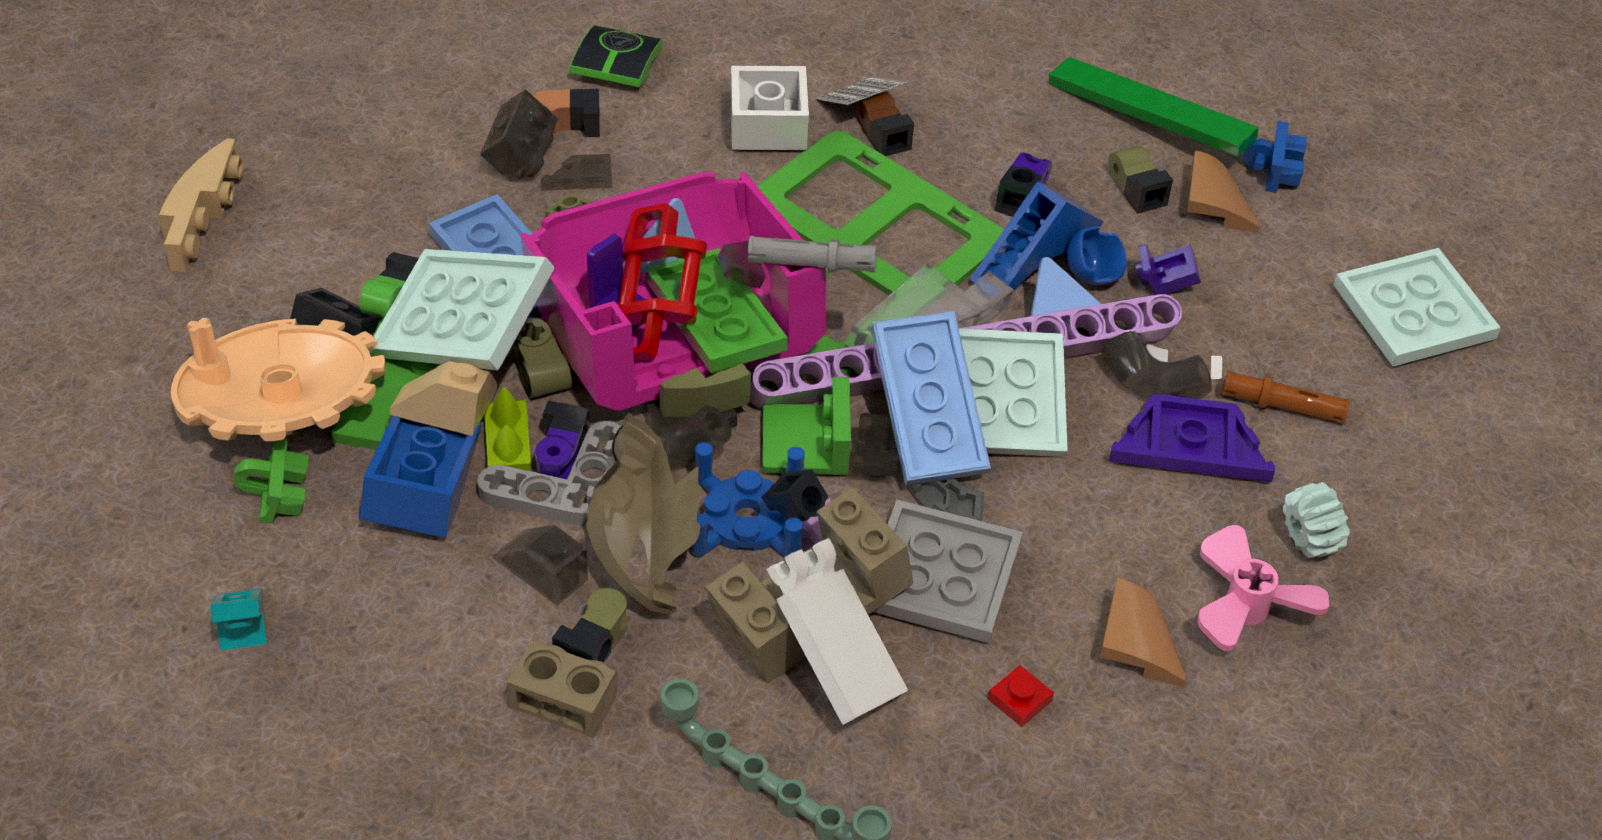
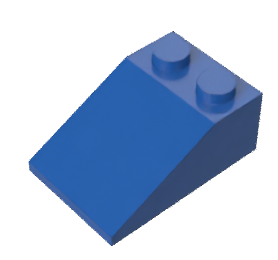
M392 416L364 475L360 519L375 522L382 526H393L420 532L424 535L446 538L458 509L480 434L481 423H479L473 436Z

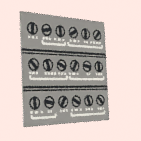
M870 77L815 99L848 105L906 83V81Z

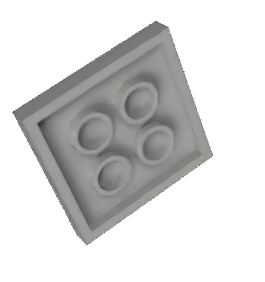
M896 499L888 525L907 545L913 584L873 612L990 643L1021 545L1023 532Z

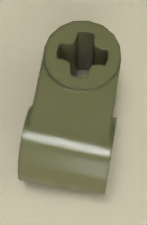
M527 318L515 339L517 348L514 352V360L528 397L534 398L571 388L572 378L567 359L560 351L550 326L541 319Z

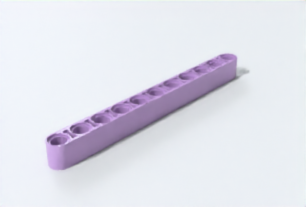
M1158 294L965 327V329L1063 334L1064 358L1165 340L1179 323L1182 316V308L1173 297L1166 294ZM1152 314L1160 315L1166 324L1157 322ZM1114 320L1123 322L1128 330H1122L1117 327ZM1075 327L1085 328L1089 332L1090 337L1082 336ZM871 343L763 362L755 368L751 379L750 402L755 407L763 409L765 404H805L822 401L823 394H831L832 377H847L841 372V367L853 368L858 374V377L849 378L850 396L884 390L875 344ZM809 373L817 378L818 383L809 385L803 382L799 375ZM763 380L772 381L779 390L768 392L760 386L759 382Z

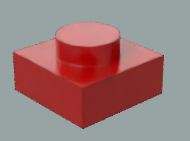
M1019 665L989 690L988 700L1019 726L1023 727L1052 702L1054 692Z

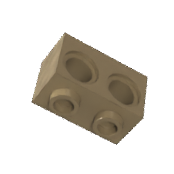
M531 640L507 681L509 708L594 738L617 697V670L609 668L601 661H589L567 653L558 646H547Z

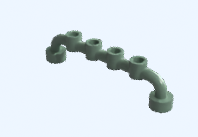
M674 679L663 686L661 690V710L663 714L669 719L674 720L681 732L702 748L704 762L713 767L727 764L739 772V783L743 789L749 792H758L764 789L776 797L777 809L780 814L789 818L799 815L804 816L815 824V834L819 840L890 839L892 819L886 810L873 805L864 806L854 814L852 825L845 821V814L841 808L835 805L822 806L806 795V787L802 782L796 779H782L768 770V762L763 756L759 754L746 755L731 745V739L727 732L721 729L709 730L693 717L699 706V692L691 681ZM825 823H833L835 825H826Z

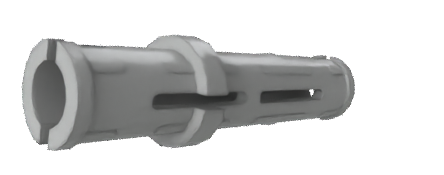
M751 235L748 245V253H750L748 255V262L827 268V271L831 273H837L838 269L875 273L877 245L842 244L839 239H830V242H814L755 237Z

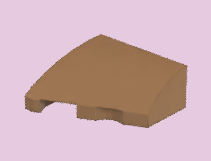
M1195 150L1190 171L1187 212L1224 217L1223 227L1258 233L1259 222L1228 169L1215 157Z
M1117 577L1100 658L1144 668L1143 677L1184 686L1186 675L1158 602L1142 587Z

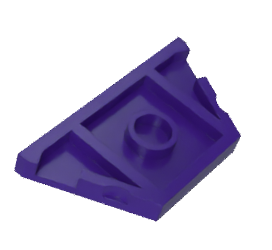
M1154 393L1145 403L1143 412L1136 415L1129 423L1127 432L1121 440L1113 443L1109 456L1110 462L1272 482L1275 473V465L1272 461L1266 462L1258 450L1260 441L1254 431L1245 424V417L1237 404Z

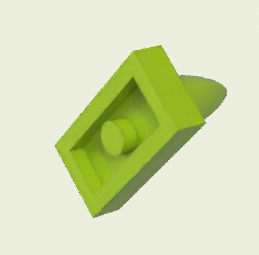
M503 387L495 401L490 402L485 412L488 467L504 465L531 471L526 400L516 401L513 395Z

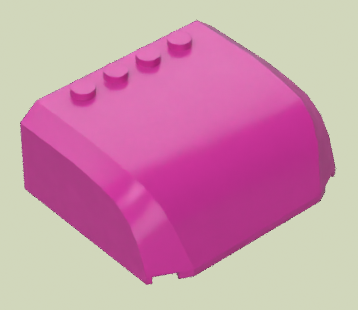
M715 172L697 173L552 213L541 220L542 228L532 235L526 233L520 235L524 256L546 257L555 267L536 303L543 320L550 326L560 350L596 404L616 411L660 398V382L668 380L674 375L685 373L694 368H698L705 378L717 373H710L677 324L663 320L656 357L651 360L634 362L633 347L641 345L646 323L641 324L632 331L630 321L615 301L589 308L587 253L594 245L602 242L614 233L622 238L623 253L631 215L638 208L662 203L669 204L672 199L679 198L683 202L695 238L707 243V251L717 248L723 251L788 337V351L744 363L743 365L747 370L755 369L766 361L806 353L826 334V268L748 262V255H750L748 253V245L751 235L776 239H803L745 172H740V179H715ZM652 220L647 223L644 235L648 232V230L651 228V226L654 224L656 220ZM640 273L637 294L645 299L658 298L646 282V273Z

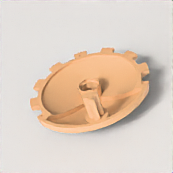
M202 318L198 322L190 321L187 324L194 354L177 371L171 385V398L174 410L183 423L188 426H210L208 429L213 438L229 441L236 439L238 434L260 435L264 441L283 440L286 435H291L294 430L314 424L321 429L338 423L340 412L349 406L358 407L367 404L375 396L376 392L375 384H370V382L386 374L384 355L370 356V352L377 345V340L372 335L364 331L353 336L343 331L345 323L335 320L324 319L318 326L296 325V319L276 320L242 328L215 340L210 320Z

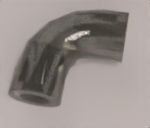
M1136 331L1124 332L1115 336L1102 349L1111 370L1122 384L1145 399H1149L1153 393L1195 399L1212 391L1209 370L1199 355H1193L1174 362L1160 361L1151 355L1140 334Z
M712 406L700 408L680 423L666 427H650L661 438L670 469L694 463L695 448L699 443H709L713 447L714 452L729 441L732 435L727 418L722 412ZM623 425L617 430L612 443V454L616 462L618 461V458L614 451L615 439L619 435L621 429L623 428Z

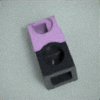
M812 469L784 473L761 498L770 511L778 510L785 522L789 518H798L802 521L801 549L807 551L813 545L823 540L817 510L831 502Z

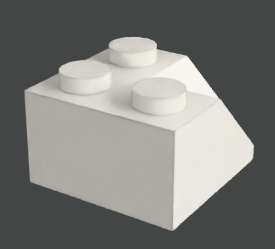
M731 66L732 150H807L809 109L806 66Z

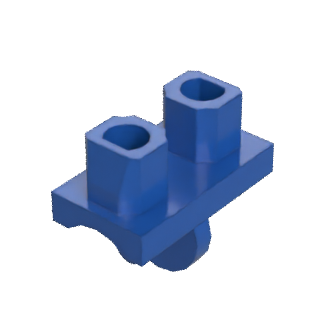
M1277 122L1274 143L1260 138L1255 140L1243 153L1245 163L1254 170L1262 171L1268 168L1265 189L1268 192L1277 193L1279 184L1300 186L1304 170L1303 158L1307 137L1288 134V122Z

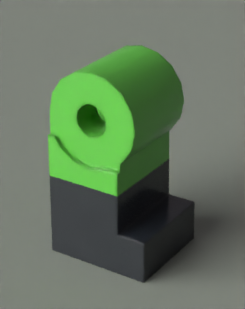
M392 252L386 258V269L375 279H369L364 284L359 303L361 312L369 315L374 313L385 318L419 258Z

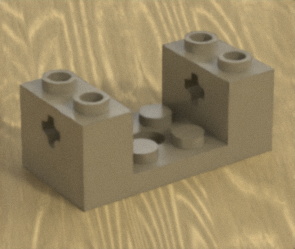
M851 487L817 510L823 540L829 538L836 552L834 571L837 572L844 569L868 615L913 584L907 545L854 487ZM813 547L810 548L809 550H812V552L815 555V558L818 560V557L814 552ZM742 561L705 586L716 622L767 683L778 678L807 658L776 600L784 594L779 585L774 583L770 576L760 582Z

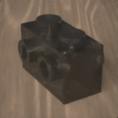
M525 89L500 106L480 155L510 182L515 183L525 176L532 177L544 164L542 157L546 148L554 139L552 133L558 118Z

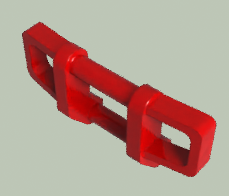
M668 203L635 209L631 215L623 246L622 257L625 259L618 306L630 321L631 326L646 323L641 345L633 347L634 362L651 360L656 357L663 320L680 324L695 323L697 320L698 308L695 306L701 259L706 257L707 243L700 239L676 235L679 212ZM662 218L660 235L643 238L647 223ZM674 256L684 259L678 301L661 298L636 301L642 262Z

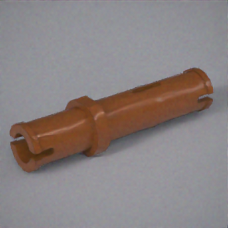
M1227 370L1221 396L1258 403V408L1266 409V406H1271L1302 415L1338 422L1342 425L1345 423L1350 405L1349 398L1344 399L1273 382V377L1264 376V379L1235 373L1231 370Z

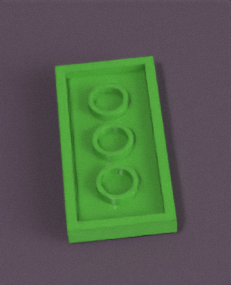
M720 248L707 251L705 259H701L695 298V306L698 308L697 320L695 323L676 324L710 373L727 370L741 363H748L788 351V337ZM684 259L646 268V282L658 298L678 301Z

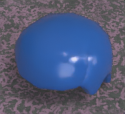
M1100 226L1085 227L1076 231L1070 238L1067 248L1069 269L1080 281L1089 286H1101L1114 282L1124 276L1127 267L1126 251L1119 236L1116 233L1098 231Z

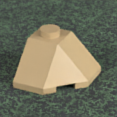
M448 361L404 385L390 407V415L473 436L496 393L497 383L490 371L476 368L469 363Z

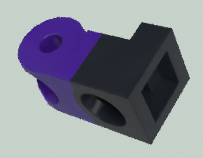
M1021 152L1000 180L995 211L1013 217L1037 181L1046 185L1051 172L1052 161L1047 159L1041 160L1028 153Z
M548 400L543 412L546 438L541 440L535 448L536 473L568 479L586 433L590 428L589 408Z

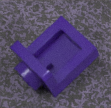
M1147 244L1139 246L1141 261L1136 262V269L1143 285L1149 283L1154 295L1168 294L1201 283L1195 253L1191 245L1155 257L1152 256Z

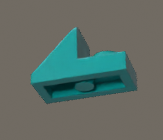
M262 588L216 594L210 604L212 623H217L221 651L267 643Z

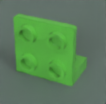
M832 377L831 394H823V405L765 404L763 406V472L786 473L788 450L792 447H800L805 452L804 470L812 469L815 474L848 475L851 445L849 377Z

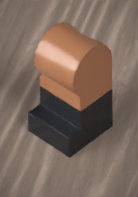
M599 88L544 90L535 93L530 99L532 128L541 134L585 130V137H600Z

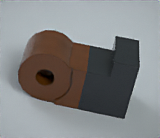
M880 92L856 101L855 109L858 121L877 152L884 156L912 150L914 122L908 114L902 115L899 112L892 96L888 92ZM893 135L898 138L899 142L895 145L887 146V136Z

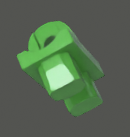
M286 437L283 440L273 441L271 456L267 457L266 461L245 459L234 470V482L237 488L244 492L262 495L259 514L260 523H273L276 513L299 516L304 504L305 488L283 484V480L303 484L309 455L287 451L288 438ZM250 475L263 476L264 478L259 479Z

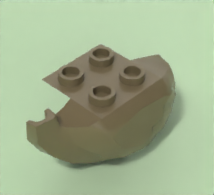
M628 413L622 422L623 428L615 439L614 451L618 461L605 473L593 490L586 512L588 519L586 523L591 545L607 572L631 597L650 611L672 614L676 612V607L672 606V599L677 592V587L666 582L665 576L671 562L686 549L692 547L699 537L700 524L697 522V502L700 498L701 486L698 484V467L675 485L661 438L645 422ZM637 535L645 544L650 579L642 582L632 580L626 575Z

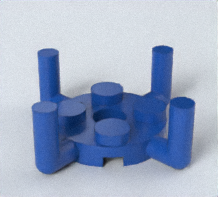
M699 443L695 448V468L698 467V484L709 494L704 500V514H697L700 533L696 543L690 547L691 553L696 557H702L719 544L733 550H738L739 547L753 548V551L764 550L772 546L783 557L801 550L802 521L798 518H789L785 522L779 511H770L761 498L774 483L762 478L758 472L752 470H744L736 477L721 481L712 473L713 447L709 443ZM792 447L788 450L786 473L804 470L805 452L802 448ZM743 508H751L759 514L754 518H741L736 512Z

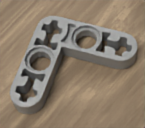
M601 421L592 425L586 433L568 479L504 465L489 466L478 475L479 497L485 504L493 507L573 525H585L588 521L586 512L593 490L604 475L599 478L590 479L582 475V473L588 468H599L606 473L618 461L614 445L615 439L622 427L612 421ZM605 438L613 439L607 442L604 449L605 454L600 453L599 442H603ZM498 482L504 483V485H500L497 489L490 488L495 487ZM517 486H519V495H514V492H517ZM536 490H543L550 494L549 498L540 502L532 501L527 496ZM582 490L587 492V503H583L581 508L573 507V505H577L580 502Z

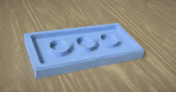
M955 311L873 322L871 330L905 485L988 473L991 467Z

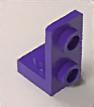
M615 233L594 245L587 253L589 308L615 301L617 305L619 303L623 278L622 238ZM637 294L636 301L646 300ZM634 325V326H632V331L635 330V329H636L637 327H639L640 325Z

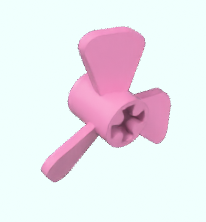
M1227 526L1208 536L1203 541L1200 549L1201 558L1230 582L1227 595L1202 607L1197 620L1201 631L1221 650H1234L1244 625H1256L1263 622L1268 616L1272 602L1314 615L1327 613L1329 596L1325 589L1315 585H1277L1278 574L1276 570L1262 560L1251 558L1246 532L1241 526Z

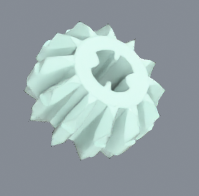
M1324 482L1318 484L1311 483L1286 494L1285 504L1283 505V512L1286 516L1284 524L1288 526L1289 537L1295 541L1297 550H1302L1307 558L1335 553L1338 549L1347 545V537L1350 535V530L1346 524L1348 516L1345 515L1343 503L1339 502L1337 493L1333 488L1330 489Z

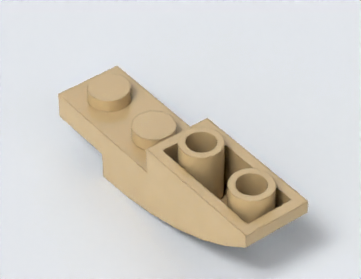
M235 139L224 140L199 158L174 185L162 206L159 219L170 271H187L191 258H197L199 254V235L201 231L208 229L209 218L221 219L226 205H232L235 193L234 181L235 179H241L244 170V160L237 153Z

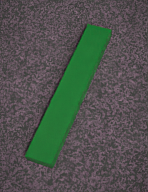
M1071 57L1065 59L1049 73V85L1237 157L1258 138V126Z

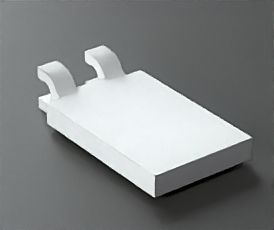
M828 538L812 546L818 560L815 558L812 550L803 553L801 549L784 557L790 571L784 561L774 564L766 570L774 583L781 588L784 595L776 600L842 725L902 695L908 689L844 569L837 572L834 571L836 552Z

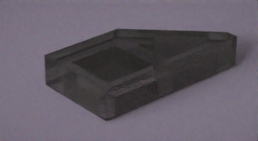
M610 154L572 155L562 162V168L551 176L547 174L541 178V191L612 188Z
M749 240L723 245L717 257L724 277L755 289H760L766 279V275L761 263L748 262V255H750L748 253Z

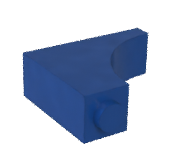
M1037 181L970 280L994 299L1004 303L1015 289L1039 267L1042 258L1049 257L1052 259L1067 253L1070 238L1076 231L1090 226L1101 227L1104 221L1075 200Z

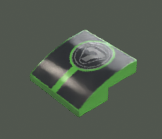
M593 25L578 46L571 61L569 73L640 87L650 75L651 62L662 50L663 39Z

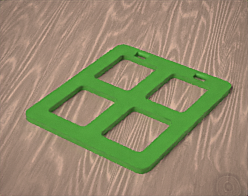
M842 131L828 133L757 186L804 241L830 242V239H839L842 244L868 245L913 209L922 210L969 240L919 280L910 278L879 257L876 260L875 273L849 270L895 301L845 341L836 342L824 335L808 352L801 355L874 343L871 330L873 322L922 316L976 271L1004 230L986 217L850 134ZM864 156L877 164V166L871 168L860 160ZM835 161L846 163L889 190L839 229L828 226L786 199ZM955 212L968 220V222L964 225L952 218L951 215ZM826 268V277H827L831 272H828V271H827V268ZM850 367L840 368L845 376L855 371Z

